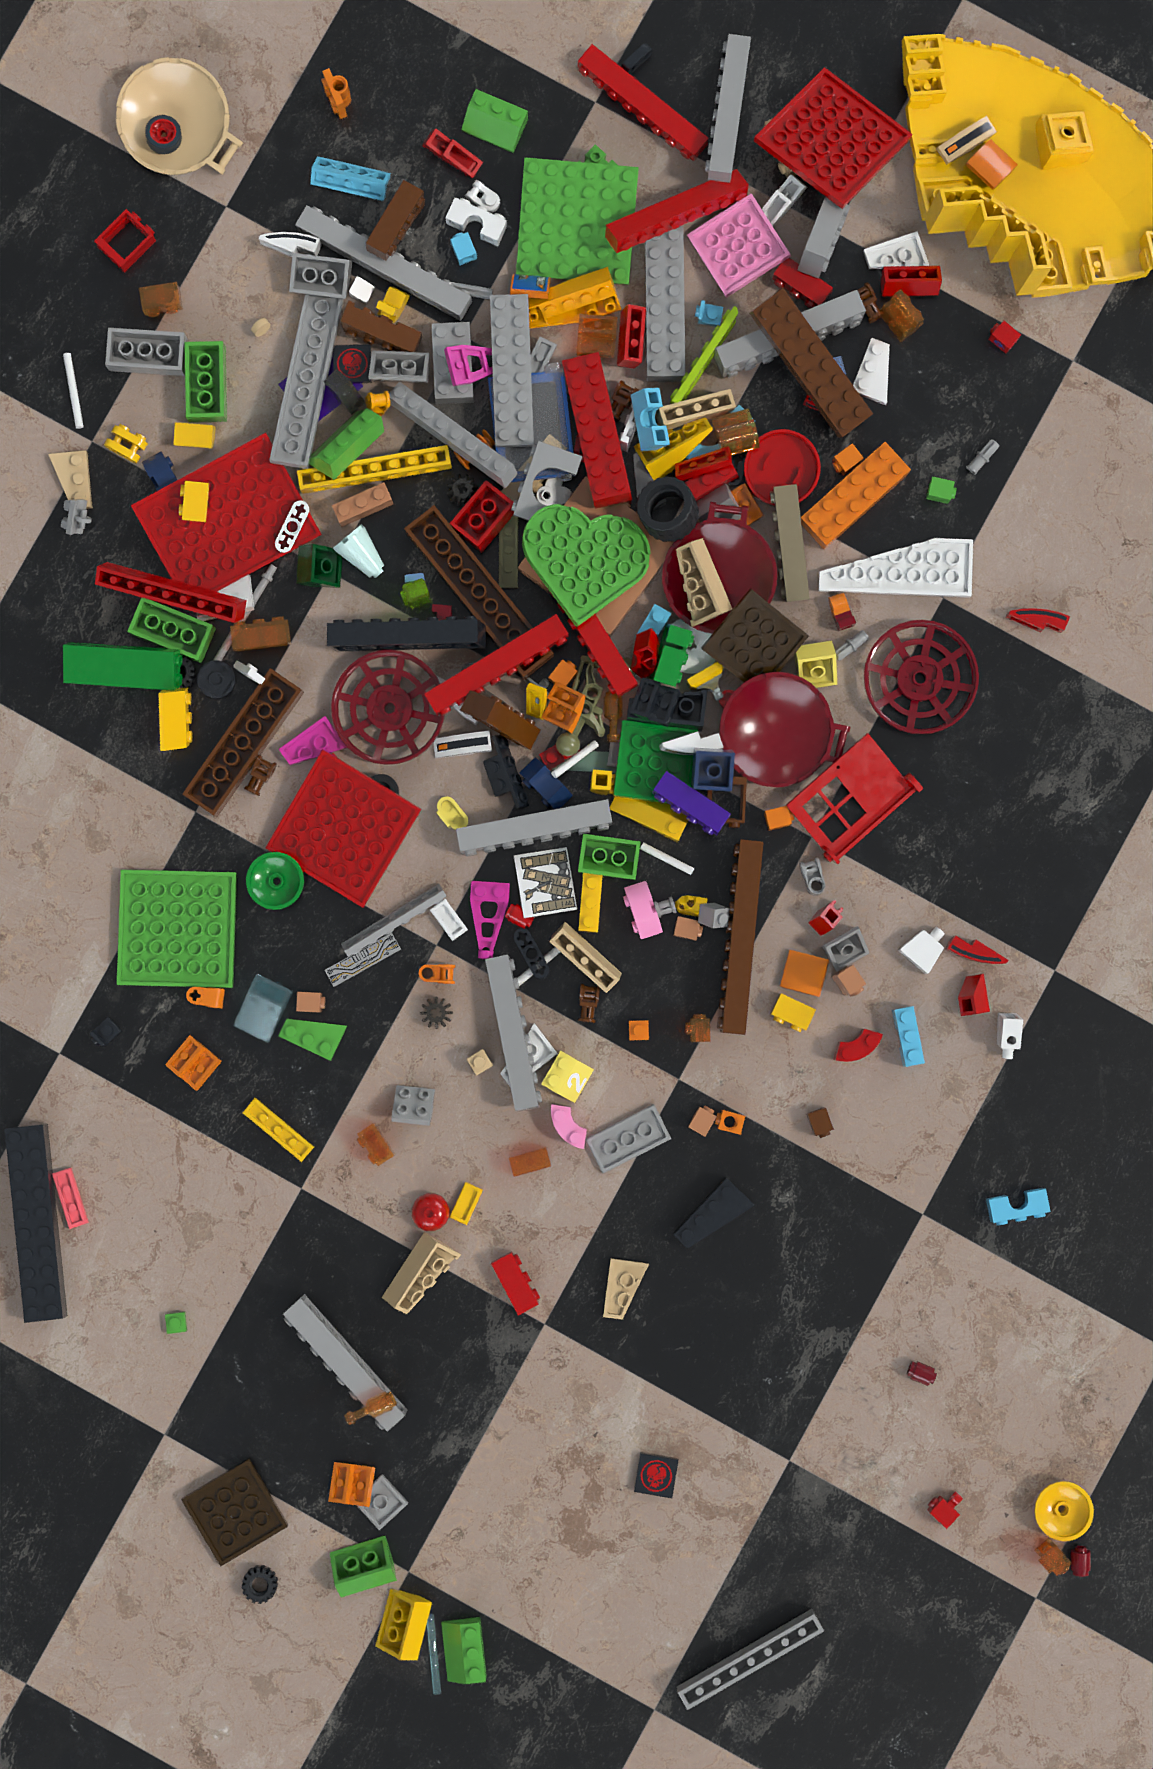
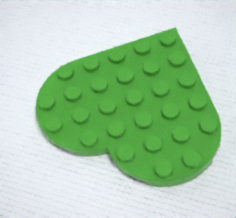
M553 504L541 508L529 519L522 536V546L527 561L576 627L639 582L649 567V555L651 553L648 540L640 527L625 517L603 515L590 520L583 512L572 506L567 507Z

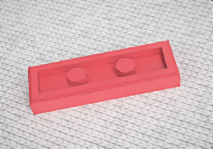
M72 1167L53 1173L52 1176L69 1229L89 1223Z

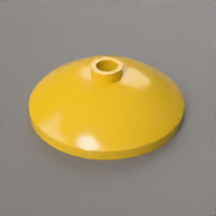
M1059 1481L1048 1485L1040 1492L1035 1502L1034 1513L1038 1526L1047 1536L1059 1541H1071L1079 1538L1088 1530L1093 1520L1094 1509L1091 1498L1083 1488L1072 1482ZM1063 1505L1064 1510L1062 1512H1059V1506Z

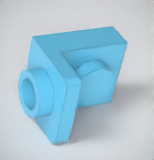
M702 300L701 306L697 305L695 317H698V324L720 326L723 307L705 304V301Z

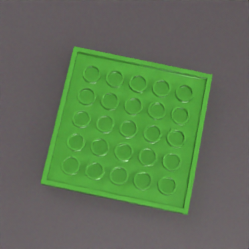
M525 158L516 274L570 280L608 267L614 283L629 285L632 247L626 251L616 253L605 238L606 224L635 213L639 167Z
M121 870L117 985L233 988L237 873Z

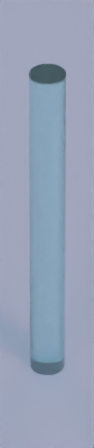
M429 1614L427 1631L433 1694L437 1695L441 1694L436 1632L434 1614Z

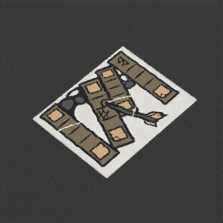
M567 847L514 856L524 918L577 910Z

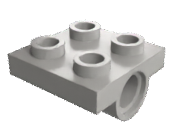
M397 1085L391 1122L430 1126L435 1089Z

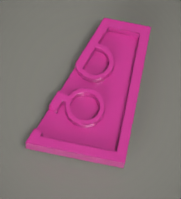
M324 716L279 748V751L289 765H294L318 757L323 749L332 753L347 747L339 738L332 724Z

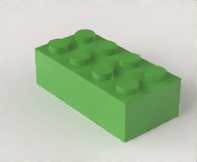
M223 341L185 342L186 418L189 423L227 422L226 346Z
M141 597L127 632L134 637L161 648L180 649V655L202 664L216 628L212 624Z

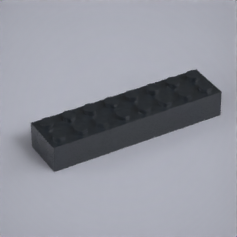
M465 616L461 620H457V617H445V620H438L437 617H427V620L419 621V618H408V621L390 618L387 622H382V619H370V622H363L362 619H353L349 623H345V620H333V623H327V647L337 652L486 648V625L476 619L475 616Z

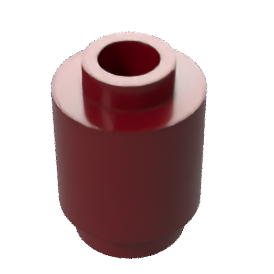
M911 1361L906 1375L911 1380L929 1386L930 1383H934L937 1373L934 1372L935 1368L919 1361Z
M1075 1546V1549L1071 1550V1570L1075 1576L1085 1577L1091 1571V1551L1086 1546Z

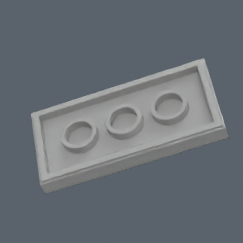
M653 1104L585 1140L602 1173H605L670 1140L671 1137Z

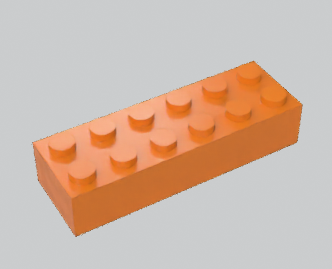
M884 442L801 517V525L825 550L904 479L911 469Z

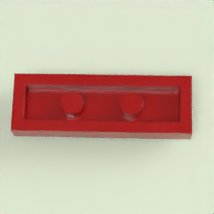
M727 446L676 463V478L683 481L731 465V450Z

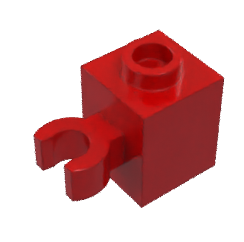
M836 900L818 910L808 922L820 936L833 930L843 918L840 914L843 908L841 907L838 910L834 908Z
M956 1491L950 1496L948 1501L940 1495L938 1498L934 1497L929 1502L927 1510L948 1529L960 1516L954 1507L963 1498Z

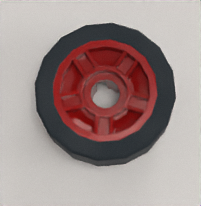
M157 115L146 124L145 135L147 144L156 153L170 154L181 145L182 133L180 125L171 116Z

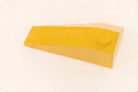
M706 417L684 424L682 429L673 431V429L667 430L670 445L658 450L641 451L640 443H638L634 448L653 480H656L671 473L675 469V464L682 462L713 428Z
M614 797L610 805L611 811L675 842L679 841L688 822L685 814L674 812L670 808L671 805L666 803Z

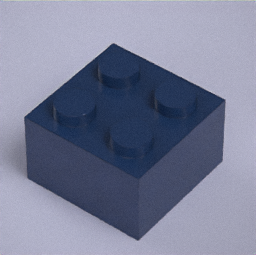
M694 748L692 788L732 791L735 752L725 749Z

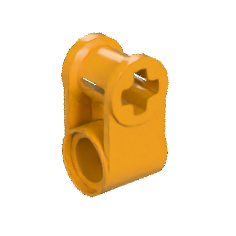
M388 391L379 394L369 392L365 397L366 407L383 416L390 407Z

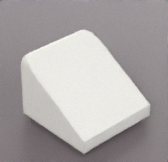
M356 276L349 290V295L367 304L375 287Z

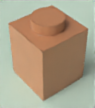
M678 916L673 936L696 941L697 937L701 938L703 926H700L697 920Z
M297 992L296 1011L322 1012V1009H325V997H322V993Z
M707 1106L703 1108L698 1107L688 1127L706 1136L717 1117L713 1115L714 1110Z

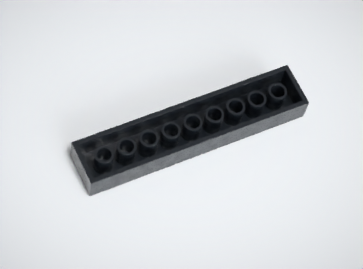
M48 1124L7 1128L4 1130L24 1323L63 1319L68 1314Z

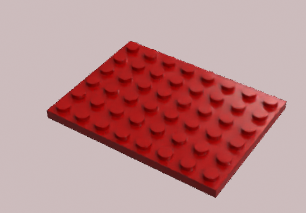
M266 433L131 505L172 580L217 592L322 535L309 512L291 550L282 553L276 549L275 541L293 504L297 501H303L285 466L270 463L273 445ZM185 481L209 483L206 522L182 520V516H179V506L184 501V497L180 496L181 485H185ZM303 504L295 507L297 510L296 516L293 514L290 516V518H295L300 523L302 521V518H299L300 514L306 512ZM290 521L287 523L286 527L289 532H295L298 529L296 522ZM283 531L282 535H285L283 541L279 540L278 542L281 545V549L288 548V539L293 540L294 536L288 535Z

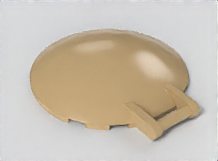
M169 57L153 60V62L142 65L134 71L120 91L116 104L118 133L130 155L150 170L162 174L180 175L198 170L207 164L223 175L225 172L224 168L237 148L243 144L242 141L228 132L229 107L223 89L210 72L195 62L183 58ZM157 115L171 116L180 125L182 133L181 145L170 154L156 153L147 144L145 135L146 124ZM228 139L232 143L217 164L213 160Z

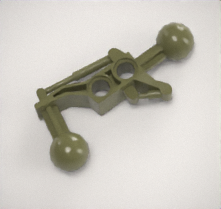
M581 656V662L572 689L577 691L584 663L588 664L585 672V688L582 694L586 696L583 708L588 709L589 712L587 714L581 713L573 733L566 732L557 738L556 748L564 756H572L579 750L580 740L578 736L584 723L592 727L599 737L605 734L601 717L603 710L597 707L603 693V688L596 683L593 674L594 668H599L596 661L592 663L588 656ZM624 657L623 660L635 677L636 673L631 670L632 659ZM592 691L595 692L597 696L589 697L587 693Z

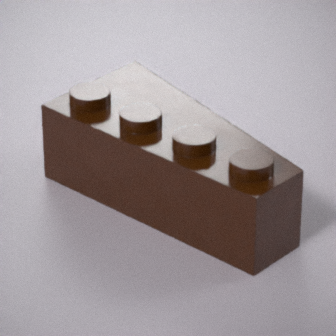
M403 180L366 242L367 251L385 261L394 255L397 245L403 240L407 230L424 207L423 190Z
M348 300L341 318V324L347 336L351 338H356L357 336L362 338L367 344L374 345L375 343L381 345V348L386 351L417 352L422 340V333L400 322H396L395 325L388 317L384 315L377 317L370 309L363 307V309L354 307L355 303Z
M472 690L469 691L460 709L461 712L472 716L476 721L487 725L486 727L500 733V735L515 744L531 750L541 731L534 726L536 722L528 718L524 719V714L516 710L513 712V707L506 703L501 704L502 700L493 695L489 698Z

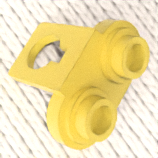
M448 796L442 797L437 803L438 811L436 813L449 829L452 827L454 830L467 827L468 817L455 800Z

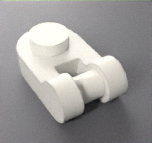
M475 180L472 185L473 188L466 193L465 197L475 205L486 208L488 212H495L500 206L499 196L480 181ZM479 192L483 194L481 199L477 197Z

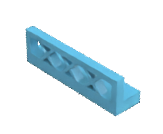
M317 156L312 166L310 184L384 201L391 173Z

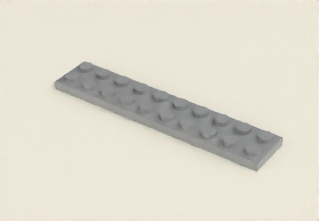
M305 294L270 463L304 469L309 467L344 302L343 298Z

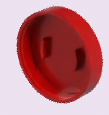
M786 429L773 430L760 436L751 445L744 462V478L749 490L758 500L775 507V503H771L770 492L773 491V487L797 484L800 503L816 487L821 470L818 452L811 441L798 432Z

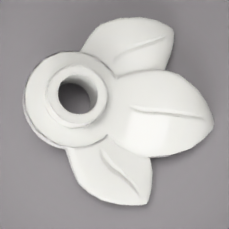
M562 477L547 479L545 486L539 488L536 492V499L546 506L553 504L562 505L567 502L573 493L568 488L562 486ZM544 492L548 493V499L544 498Z

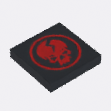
M371 344L334 345V384L372 383L369 379Z
M640 1452L634 1492L673 1498L679 1459Z

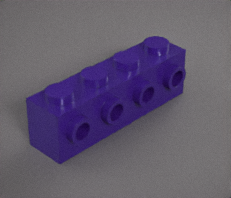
M667 771L653 790L656 800L661 803L667 802L671 805L670 808L678 814L682 812L687 816L686 819L695 825L697 823L700 824L709 835L715 834L717 836L731 814Z

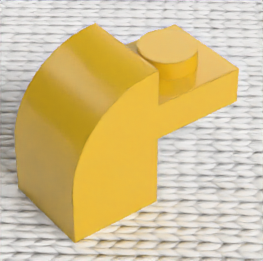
M389 287L384 300H379L376 308L379 309L377 315H384L395 323L402 314L410 295L395 287Z
M593 769L590 791L601 795L613 794L615 774H612V771Z

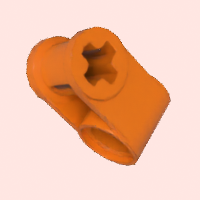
M423 965L419 969V977L425 982L455 984L453 971L456 965ZM425 968H430L433 971V976L429 979H425L422 976V971Z
M192 987L187 991L186 998L195 1005L222 1009L225 989ZM195 991L201 995L196 1001L191 997V994H195Z

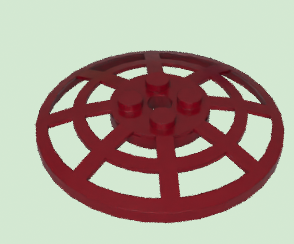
M912 620L890 628L875 642L867 656L863 678L867 698L881 719L900 731L921 735L942 731L955 724L965 715L971 707L978 690L979 672L972 649L955 630L935 621ZM911 627H927L924 639H911L901 643L896 634L901 630ZM936 629L949 635L961 647L950 653L943 645L932 641L934 630ZM887 638H890L895 648L886 656L882 666L871 663L880 645ZM912 645H923L921 655L912 657L909 656L905 648ZM930 646L939 650L945 655V658L937 663L934 659L928 657ZM896 653H899L904 661L899 670L888 668V664ZM966 654L971 667V684L960 683V671L956 659ZM951 664L953 669L954 682L943 680L942 668ZM869 671L880 674V685L885 696L876 702L870 690ZM917 673L925 676L924 683H917L915 681ZM886 675L897 678L898 688L891 693L887 689ZM941 687L952 689L948 699L941 704L935 695L940 691ZM958 690L970 692L963 708L956 716L951 718L945 709L953 702ZM902 694L910 699L909 710L898 705L894 699ZM929 700L935 708L928 712H917L919 701ZM889 703L895 710L908 716L906 727L892 721L880 708ZM939 714L945 722L940 726L928 729L914 728L916 718H928Z
M379 650L358 658L342 673L336 683L332 696V719L339 738L354 754L376 764H400L420 756L435 742L445 719V715L429 714V702L424 695L434 684L438 686L440 684L438 677L422 660L402 651ZM380 657H397L396 668H384L372 672L366 663ZM405 659L419 665L431 678L421 684L413 675L403 671ZM360 667L366 677L357 685L353 695L342 693V688L348 677ZM394 674L392 685L381 686L376 677ZM402 676L414 683L416 688L408 693L400 688ZM370 682L375 691H373L369 699L359 697L363 687ZM420 694L424 703V712L413 710L412 699ZM339 700L350 702V715L354 726L345 731L339 719ZM393 703L395 706L394 712L386 713V704ZM357 704L367 707L368 718L361 722L357 718ZM411 717L420 719L421 723L418 728L410 735L405 725L410 721ZM427 721L438 723L431 738L423 747L418 749L414 739L423 731ZM372 724L381 729L379 739L372 738L363 729ZM399 730L404 738L397 742H386L389 731ZM359 733L366 741L376 745L374 755L370 756L360 751L348 738ZM407 744L412 754L398 759H381L384 748H397Z

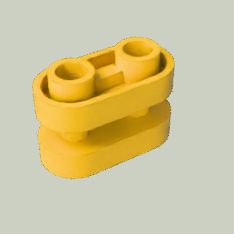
M119 424V426L114 425L111 433L115 435L114 439L107 438L103 445L114 453L137 464L140 456L136 452L138 449L145 450L148 445L145 442L146 438L139 433H136V435L130 433V429L122 424ZM124 440L131 444L130 449L122 446L120 442Z

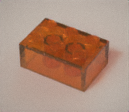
M274 617L270 622H265L264 619L253 620V624H245V621L234 623V626H230L234 652L291 645L288 619L284 620V617Z

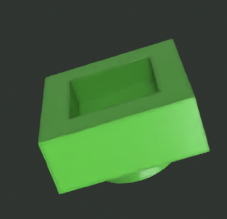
M185 1312L165 1314L167 1334L187 1332Z

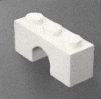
M454 198L446 216V224L464 231L469 222L478 221L483 225L480 232L481 239L498 246L507 228L505 217L497 213L491 214L482 206L475 207L464 198Z

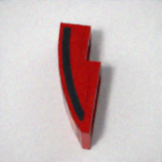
M436 128L430 132L422 145L439 159L470 178L475 176L483 163L454 139L450 140Z
M1029 608L1011 610L1007 613L1006 618L1038 632H1042L1045 627L1062 633L1067 626L1070 616L1047 609Z
M955 935L945 948L959 957L978 963L1007 964L1009 961L976 939L971 944H968Z

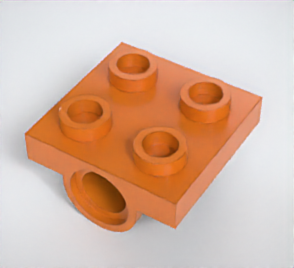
M329 68L323 70L324 78L321 81L326 96L329 97L331 108L334 114L338 113L340 119L347 117L345 107L351 102L348 82L343 76L337 75L333 77Z

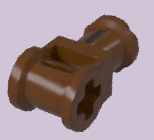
M866 282L857 291L869 317L868 321L873 323L880 319L884 313L876 305L877 298L871 285Z
M622 380L616 386L612 396L613 403L611 407L614 420L616 421L621 420L620 416L625 408L629 409L632 404L631 394L639 391L636 387L632 388L626 385Z
M259 755L250 773L252 778L244 789L260 796V790L264 782L267 783L272 777L277 763H271Z
M581 984L579 1001L582 1007L581 1017L578 1018V1021L596 1022L594 1012L599 1002L600 987L598 985L592 987Z

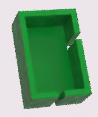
M666 623L659 644L656 667L650 675V679L676 687L677 683H680L683 675L680 671L682 665H686L688 659L686 650L688 646H692L694 640L693 631Z

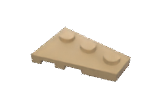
M87 451L48 454L68 500L85 499L87 500L86 509L92 508Z
M610 1259L603 1317L623 1319L649 1263Z

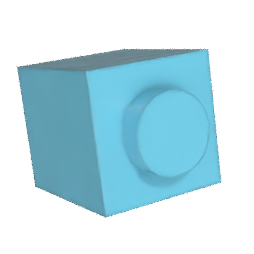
M463 232L457 233L450 239L459 265L477 259V254L468 232L464 234Z

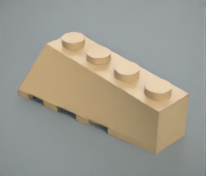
M703 538L677 548L680 572L683 574L685 582L683 584L684 592H687L689 602L687 607L692 617V620H690L691 627L732 610Z
M424 1232L382 1298L395 1309L408 1314L424 1296L423 1292L427 1288L432 1287L436 1283L435 1279L442 1271L445 1273L450 1268L449 1264L453 1259L457 1260L461 1254Z

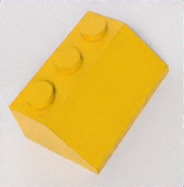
M188 688L162 690L159 692L160 751L187 748L189 743H192V731H189V724L192 723V713L188 710V705H191V693H188Z
M390 1589L376 1647L399 1660H417L432 1602L418 1595Z

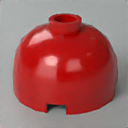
M426 1193L414 1201L411 1216L414 1223L420 1229L436 1231L447 1223L450 1216V1208L447 1201L441 1195Z

